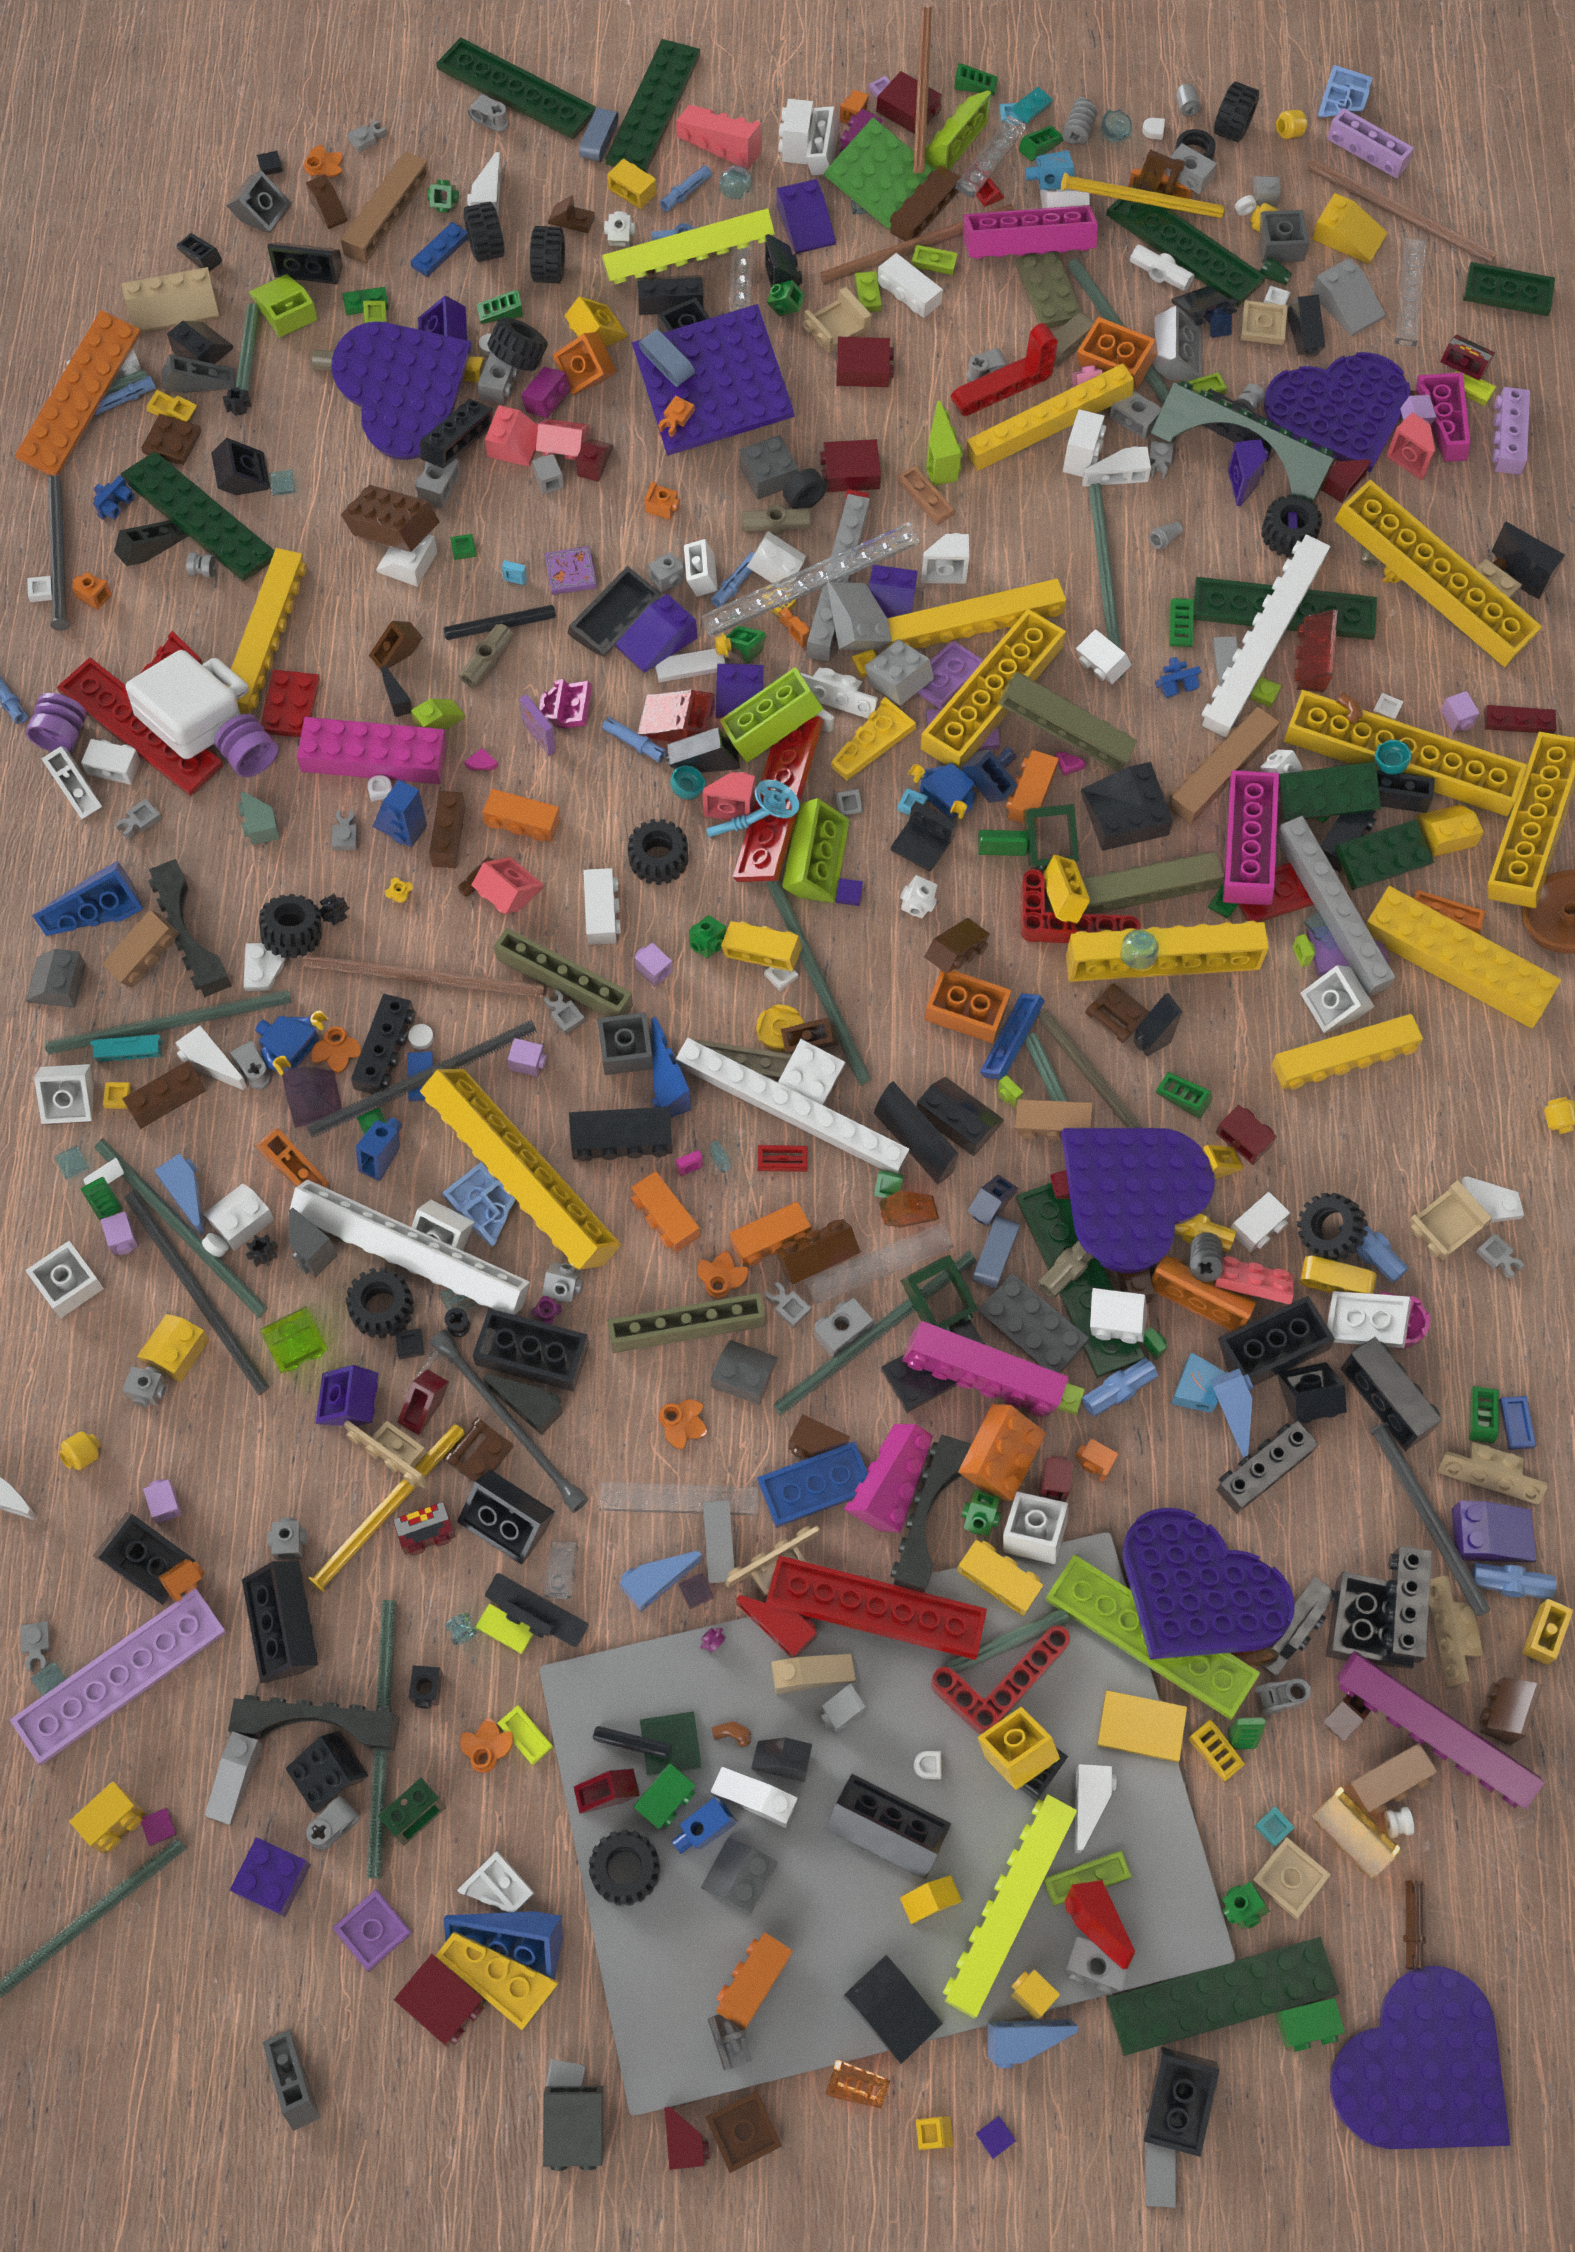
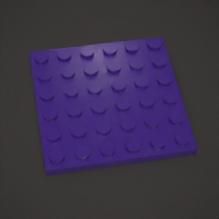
M758 304L662 333L688 359L695 370V374L678 387L674 386L644 355L638 345V342L641 340L632 342L657 425H659L661 420L665 419L663 412L675 395L695 406V411L684 427L679 424L676 426L677 431L673 437H670L668 433L670 427H666L663 432H660L667 456L795 417Z

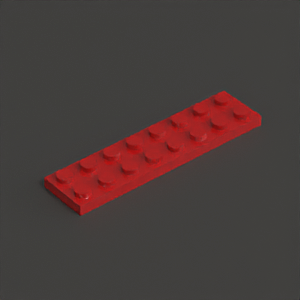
M91 657L57 686L60 694L78 702L86 710L89 717L123 744L136 749L137 754L190 797L224 766L222 760L207 748L190 759H184L134 715L126 685Z
M819 715L811 718L798 727L797 730L789 733L779 740L778 743L771 746L761 781L776 780L787 785L796 794L799 805L823 724V719ZM760 792L761 800L764 803V795ZM787 799L785 800L786 809L791 810V803ZM755 800L752 813L762 808L757 800ZM797 813L790 818H779L770 814L749 825L733 875L736 882L778 881Z
M778 1555L765 1604L766 1606L795 1612L810 1618L976 1660L987 1612V1609L781 1555Z

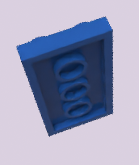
M854 1441L757 1477V1481L775 1528L853 1500L856 1496L854 1491L859 1483L865 1481L868 1472Z

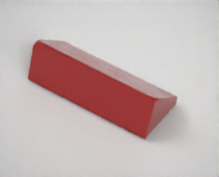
M977 163L963 176L984 207L1005 198L980 163Z

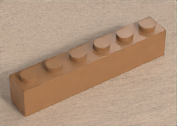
M405 151L396 160L394 167L385 175L384 181L379 188L375 189L371 199L364 204L358 217L353 219L347 232L343 233L341 244L344 255L365 264L368 262L429 177L426 159Z
M1259 707L1252 713L1247 712L1241 720V725L1238 728L1234 726L1230 730L1224 743L1220 741L1213 749V754L1209 758L1206 756L1198 766L1199 769L1195 773L1191 772L1184 780L1185 784L1181 788L1176 787L1169 797L1171 799L1169 809L1191 825L1230 784L1231 770L1242 771L1276 735L1280 722Z

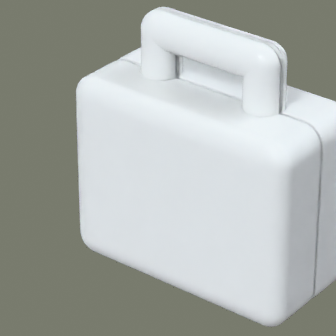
M184 650L176 651L126 683V690L134 715L184 759H190L214 744L215 735L220 727L228 720L240 715L237 700L245 696L249 690L247 683L219 659L212 658L201 665Z

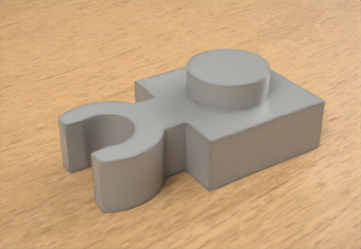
M379 120L371 123L369 128L362 125L347 133V139L360 153L377 144L376 138H384L387 135L386 128H381Z
M1151 441L1149 460L1150 464H1152L1150 477H1153L1155 471H1160L1162 479H1165L1167 467H1170L1173 443Z
M144 799L126 812L129 817L128 819H121L115 825L118 831L127 827L128 829L123 832V835L126 839H129L134 835L136 829L139 828L141 832H144L161 820V816Z
M340 810L336 812V819L339 825H332L333 851L357 850L358 829L356 825H353L355 822L353 810L349 811L350 815L346 819L342 818Z
M556 990L555 996L558 1000L551 1002L548 997H545V1005L548 1009L554 1010L551 1012V1018L566 1035L583 1024L585 1018L571 1000L564 1003L562 993Z
M1496 1233L1476 1251L1494 1270L1500 1265L1503 1268V1274L1509 1279H1512L1515 1275L1510 1266L1516 1267L1519 1271L1524 1267L1521 1260L1510 1256L1514 1250Z
M776 1282L774 1288L779 1291V1294L773 1296L767 1291L765 1297L770 1303L778 1304L775 1312L794 1328L811 1312V1307L794 1291L787 1296L784 1287Z
M46 1621L20 1625L21 1652L23 1654L29 1653L25 1661L26 1670L33 1672V1663L36 1660H40L41 1668L47 1670L48 1660L43 1656V1651L51 1650L50 1623Z

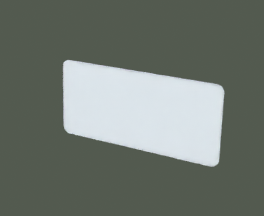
M114 1158L83 1180L87 1185L100 1177H104L109 1184L123 1175L124 1171L117 1158Z

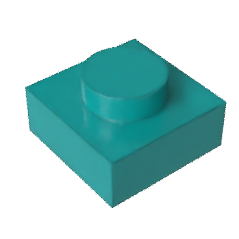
M1275 1806L1254 1826L1273 1848L1295 1828Z

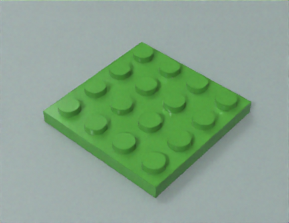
M873 117L825 170L823 175L887 229H890L892 214L902 207L904 201L914 194L917 186L922 185L931 171L934 172L935 169L925 161L924 173L914 174V151Z

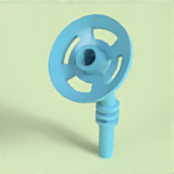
M763 780L755 789V797L762 807L761 809L747 816L743 814L741 817L737 816V819L733 817L732 821L706 829L709 837H713L732 830L739 831V828L743 830L744 827L749 828L750 824L770 814L779 818L793 817L799 810L798 798L787 785L776 780ZM760 792L764 795V803L761 800ZM787 799L791 803V810L786 809L785 800Z

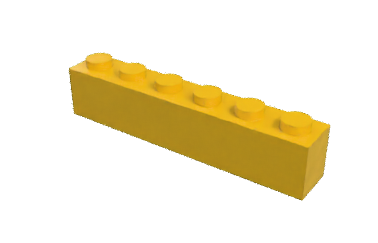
M1408 1014L1275 1055L1271 1065L1282 1090L1290 1087L1291 1089H1297L1307 1082H1320L1333 1074L1340 1076L1356 1067L1363 1069L1376 1061L1387 1062L1396 1055L1403 1053L1404 1055L1413 1054L1418 1050L1423 1037L1413 1015Z

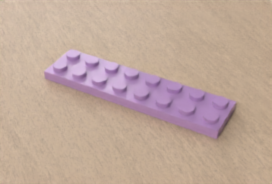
M195 1588L183 1596L180 1601H176L11 1718L10 1722L36 1762L41 1766L227 1632Z

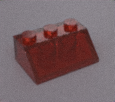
M1338 610L1305 616L1302 624H1298L1297 638H1300V646L1296 647L1295 660L1299 661L1298 668L1295 667L1293 681L1297 682L1296 690L1324 692L1332 679Z

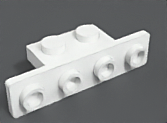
M820 667L813 677L801 673L821 704L868 718L872 711L876 709L878 698L859 692L863 681L857 680L851 675H841L835 673L832 669Z

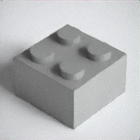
M899 639L865 665L870 686L900 706L934 679L929 658Z

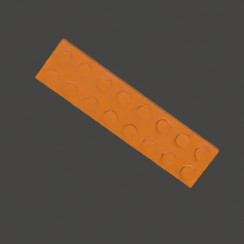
M102 310L99 311L15 454L17 460L48 475L60 474L141 335L139 328Z

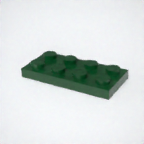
M1470 262L1463 301L1549 316L1555 277Z
M1375 762L1279 774L1284 822L1291 821L1300 816H1303L1304 819H1313L1381 809Z
M1417 819L1335 846L1352 891L1435 863Z

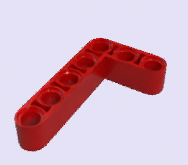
M1045 323L1036 325L1030 331L1025 358L958 387L952 392L950 399L963 416H968L1044 382L1053 373L1058 344L1057 338Z
M1031 869L1026 871L1023 876L1021 885L1020 932L1026 941L1069 943L1071 934L1080 932L1076 927H1082L1088 933L1102 931L1100 928H1106L1112 932L1123 931L1128 928L1140 930V921L1136 917L1128 915L1082 914L1078 923L1061 921L1055 916L1054 912H1044V875L1039 870ZM1028 883H1035L1037 886H1031ZM1028 904H1035L1037 907H1030ZM1028 925H1034V926H1036L1037 928H1036V929H1032V928H1029ZM1052 926H1058V927H1060L1061 929H1060V930H1056V929L1052 928Z
M1062 1626L1051 1627L985 1699L949 1667H940L934 1672L931 1679V1688L974 1731L983 1734L1000 1722L1062 1655L1070 1642L1069 1632ZM1050 1636H1060L1063 1640V1645L1054 1646L1050 1642ZM1036 1654L1043 1656L1045 1665H1035L1032 1662V1656ZM1016 1674H1022L1027 1678L1028 1683L1024 1686H1019L1015 1683L1013 1677ZM939 1676H946L950 1679L951 1685L943 1688L938 1685L936 1679ZM962 1694L967 1695L971 1699V1705L967 1707L959 1705L957 1697ZM1005 1694L1010 1702L1006 1706L999 1705L996 1702L995 1696ZM982 1713L987 1714L992 1722L988 1726H983L978 1722L977 1716Z

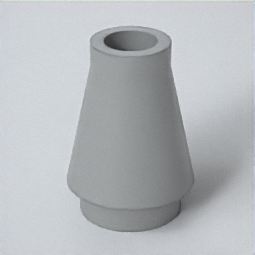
M1174 522L1154 528L1149 535L1152 546L1156 549L1166 548L1178 535L1183 533V527L1179 522Z

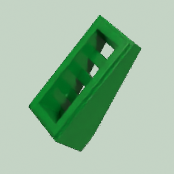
M958 63L954 89L982 93L988 90L991 92V95H995L998 77Z
M1050 125L1023 136L1019 152L1030 161H1034L1037 156L1044 155L1063 142L1062 134Z
M518 290L510 291L476 304L481 324L495 322L502 317H523ZM487 309H488V310H489V314H486V315H485V311H484V310H487Z
M1171 599L1169 604V646H1193V599ZM1175 617H1187V619H1179ZM1175 626H1185L1187 628H1176ZM1175 634L1187 635V637H1175Z
M1167 1072L1156 1089L1158 1095L1198 1118L1203 1116L1212 1102L1210 1090L1170 1072ZM1172 1082L1175 1083L1172 1091H1167ZM1182 1087L1184 1090L1182 1091L1180 1096H1178L1177 1093ZM1192 1093L1193 1095L1191 1096V1098L1187 1100L1186 1098L1188 1097V1095Z
M100 1177L81 1188L83 1195L100 1221L122 1211L119 1201L104 1177Z
M1472 1386L1469 1440L1495 1443L1499 1434V1390ZM1478 1398L1489 1399V1400H1492V1401H1491V1402L1478 1401ZM1478 1408L1491 1410V1412L1478 1410ZM1478 1419L1490 1420V1422L1480 1421Z
M1238 1718L1228 1728L1229 1743L1233 1749H1256L1265 1727V1719Z

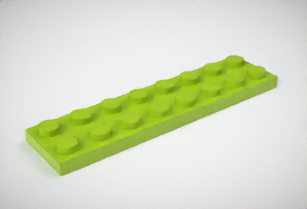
M1075 1554L1045 1598V1601L1059 1610H1064L1079 1623L1230 1720L1233 1719L1260 1675L1259 1671L1230 1653L1150 1659L1131 1590Z

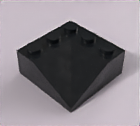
M1151 762L1127 767L1082 788L1080 791L1102 851L1168 836L1170 833L1173 819Z
M1342 1572L1338 1576L1335 1585L1326 1657L1347 1661L1355 1650L1375 1665L1409 1669L1414 1667V1662L1387 1658V1650L1383 1648L1384 1635L1388 1633L1389 1623L1385 1622V1612L1387 1606H1390L1391 1597L1387 1596L1388 1581L1348 1572Z

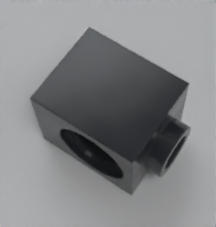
M413 1665L409 1700L411 1703H415V1707L430 1709L431 1705H439L443 1675L440 1667ZM422 1683H432V1689L429 1693H419V1687Z

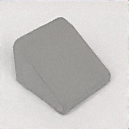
M859 789L834 793L838 812L842 815L863 812Z
M551 2059L546 2086H582L585 2066Z

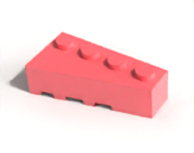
M690 104L676 120L677 137L701 149H705L720 158H724L737 166L748 170L761 154V122L754 121L753 123H748L746 118L738 117L737 120L732 119L726 113L721 112L720 115H717L710 109Z

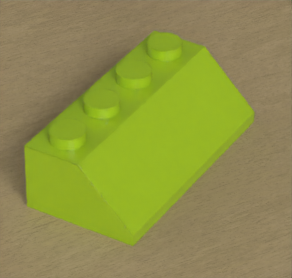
M987 90L968 97L963 104L957 107L952 118L949 117L943 129L937 131L934 140L925 146V161L935 170L939 165L950 170L988 124L991 100L990 91Z
M794 667L719 721L734 747L748 763L766 749L778 743L779 740L789 733L797 730L802 724L814 718L824 708L799 670Z
M819 798L799 805L793 826L782 888L798 898L833 903L836 900L850 819Z

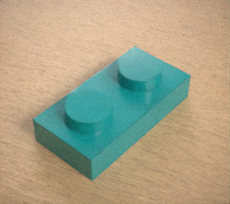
M1036 87L1014 105L1012 112L1028 124L1051 106L1053 99L1045 91Z

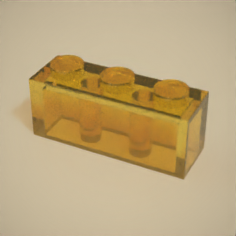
M1341 1787L1312 1815L1317 1826L1323 1832H1328L1336 1840L1337 1847L1342 1852L1348 1853L1356 1861L1359 1870L1369 1875L1372 1879L1384 1870L1402 1850Z

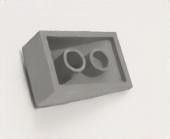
M1351 258L1316 276L1311 294H1319L1320 304L1351 336L1385 318L1386 314L1364 272Z
M827 583L839 650H877L891 642L888 620L866 583Z

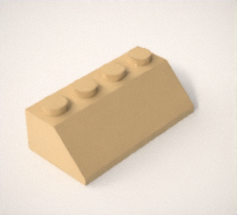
M208 267L121 283L131 325L139 328L141 333L172 328L183 320L203 322L220 318Z

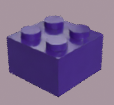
M256 1837L230 1891L286 1917L311 1864L303 1858Z

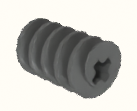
M1212 1233L1198 1234L1190 1244V1271L1201 1282L1215 1281L1222 1273V1242L1217 1235Z

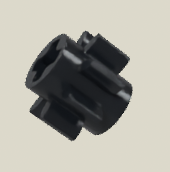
M239 387L228 389L227 396L222 397L226 412L231 411L235 416L246 414L247 407H252L248 391L243 392Z
M333 893L328 898L325 897L320 901L322 907L319 909V912L324 922H331L335 926L340 921L343 922L348 918L345 912L350 907L347 906L344 897H336L335 893Z
M267 1234L264 1238L254 1235V1240L251 1243H246L248 1249L251 1250L246 1253L248 1260L254 1259L256 1267L260 1264L270 1266L269 1262L273 1258H278L276 1252L273 1251L278 1246L275 1241L270 1243V1238ZM264 1248V1252L260 1253L259 1250Z

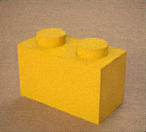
M622 159L607 174L608 189L640 210L657 194L656 179L625 159Z
M1550 1599L1540 1604L1522 1654L1546 1665L1556 1660L1573 1609Z
M1035 1969L1030 1974L1024 1971L1011 1985L1015 1991L1010 1996L1035 2021L1060 1996V1993Z

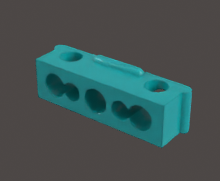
M158 1034L91 1041L94 1059L98 1063L162 1057V1044H164L163 1039Z

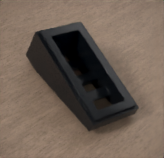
M193 233L176 245L177 249L199 268L208 267L209 272L222 262L217 248Z
M386 666L381 667L383 682L394 716L399 717L410 714L412 710L410 698Z
M1057 1747L1060 1759L1057 1764L1051 1765L1053 1768L1051 1772L1047 1769L1041 1772L1047 1776L1045 1781L1038 1775L1033 1778V1780L1041 1785L1040 1788H1036L1030 1782L1019 1788L1036 1802L1069 1757Z

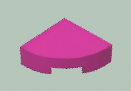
M481 748L465 761V766L473 771H491L498 767V762Z
M1067 752L1055 753L1054 757L1059 758L1058 766L1063 776L1085 769L1086 764L1080 757L1067 754Z

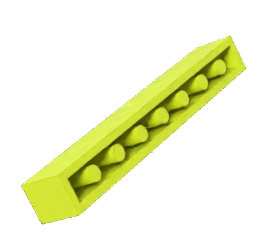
M766 208L601 256L608 281H614V284H619L627 281V276L634 275L636 279L647 276L646 271L655 269L656 273L668 270L667 265L675 263L676 267L689 264L687 259L696 257V260L699 261L709 258L708 253L715 251L717 255L728 253L729 247L736 245L737 249L749 247L750 241L757 240L758 244L765 242V235H775L769 209Z
M1048 1794L1044 1800H1037L1031 1813L1036 1817L1031 1826L1026 1823L1019 1837L1023 1843L1019 1851L1013 1849L1006 1863L1011 1867L1006 1876L1000 1875L994 1887L998 1894L994 1902L988 1900L981 1914L986 1918L981 1927L975 1926L968 1940L973 1944L968 1953L962 1952L955 1966L960 1971L956 1979L949 1978L943 1990V1993L947 1995L945 2003L973 2019L977 2017L1077 1813L1076 1809Z

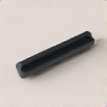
M597 1726L593 1733V1740L664 1759H668L671 1755L672 1745L669 1743Z

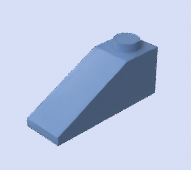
M179 1153L154 1171L194 1228L202 1235L205 1233L199 1181L195 1175V1172L198 1170L190 1158L185 1161Z
M1236 1369L1212 1379L1210 1382L1240 1452L1245 1457L1248 1456L1253 1399L1250 1390L1254 1388L1248 1374L1243 1376L1240 1369Z
M694 1551L643 1564L635 1570L630 1568L621 1576L620 1589L637 1609L643 1612L702 1561V1554L699 1551Z
M1071 2019L988 2022V2058L994 2064H997L999 2068H1012L1015 2063H1024L1077 2033L1078 2025Z

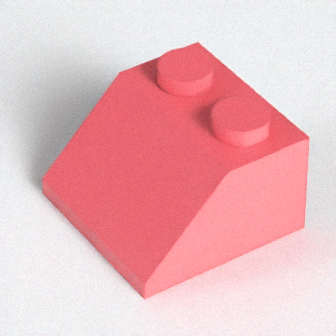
M498 405L485 438L487 457L529 467L536 451L538 425L520 410Z
M1412 412L1396 428L1387 453L1388 458L1421 480L1425 478L1435 452L1430 424Z
M545 419L538 423L536 451H541L544 456L553 454L555 457V454H562L565 459L576 460L583 442L587 441L590 425Z
M731 772L703 789V816L732 821L733 817L737 819V816L741 817L743 814L746 816L751 814L755 801V776L745 772Z
M507 857L483 862L471 886L478 891L481 897L492 902L499 912L508 914L517 912L543 889L544 884L513 858Z

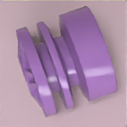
M44 693L40 695L34 709L35 715L31 717L26 730L28 739L40 748L50 752L61 746L66 747L69 753L73 752L79 737L78 732L81 731L87 716L86 710L75 700L61 694Z
M241 714L228 720L220 727L214 740L217 749L228 759L231 767L241 777H251L267 769L277 757L279 750L276 742L265 732L264 727L252 714Z

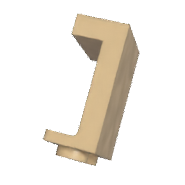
M847 287L839 290L837 301L814 314L809 310L804 311L803 326L808 333H811L816 338L820 347H824L828 353H831L837 349L838 336L858 337L871 329V314Z
M1457 1180L1449 1187L1447 1192L1418 1215L1412 1216L1409 1221L1411 1225L1409 1228L1418 1239L1423 1238L1428 1244L1426 1246L1428 1251L1435 1258L1439 1256L1443 1261L1489 1225L1492 1217Z

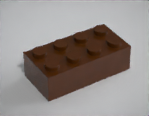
M372 485L364 488L361 494L341 514L353 535L408 552H412L440 522L427 500Z

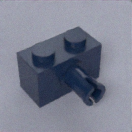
M1006 747L997 758L991 750L976 751L961 767L968 777L974 781L975 786L988 802L1004 801L1018 786L1006 771L1011 762L1017 758L1016 753L1011 756L1014 751L1009 747Z

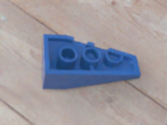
M116 861L34 913L32 917L44 934L48 936L73 931L76 928L93 927L111 921H122L142 910L143 906L132 881L120 863Z
M653 1017L651 1021L655 1098L652 1099L653 1107H670L671 1118L691 1111L690 1090L679 1064L675 1062L672 1049L666 1048L668 1043L657 1018Z
M532 1911L446 1915L444 1917L445 1942L452 1933L457 1932L543 1975L555 1979L563 1941L562 1916Z

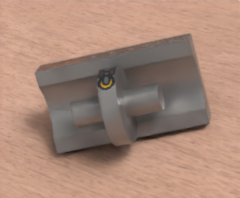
M720 2014L707 2019L724 2071L752 2061L744 2030Z

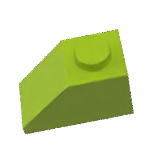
M430 698L411 710L415 727L446 730L466 718L465 714L452 699Z

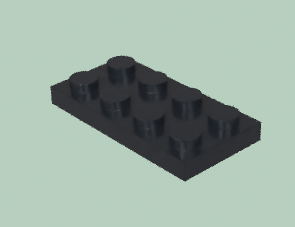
M971 1320L950 1330V1332L985 1345ZM904 1355L881 1367L882 1373L906 1413L957 1386L956 1381L948 1378L947 1380L938 1379L932 1375V1372L925 1369L918 1371L910 1368L908 1363L902 1361Z

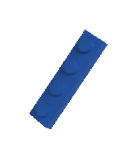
M1021 993L980 1070L984 1078L1001 1080L1006 1076L1045 1002L1041 995Z

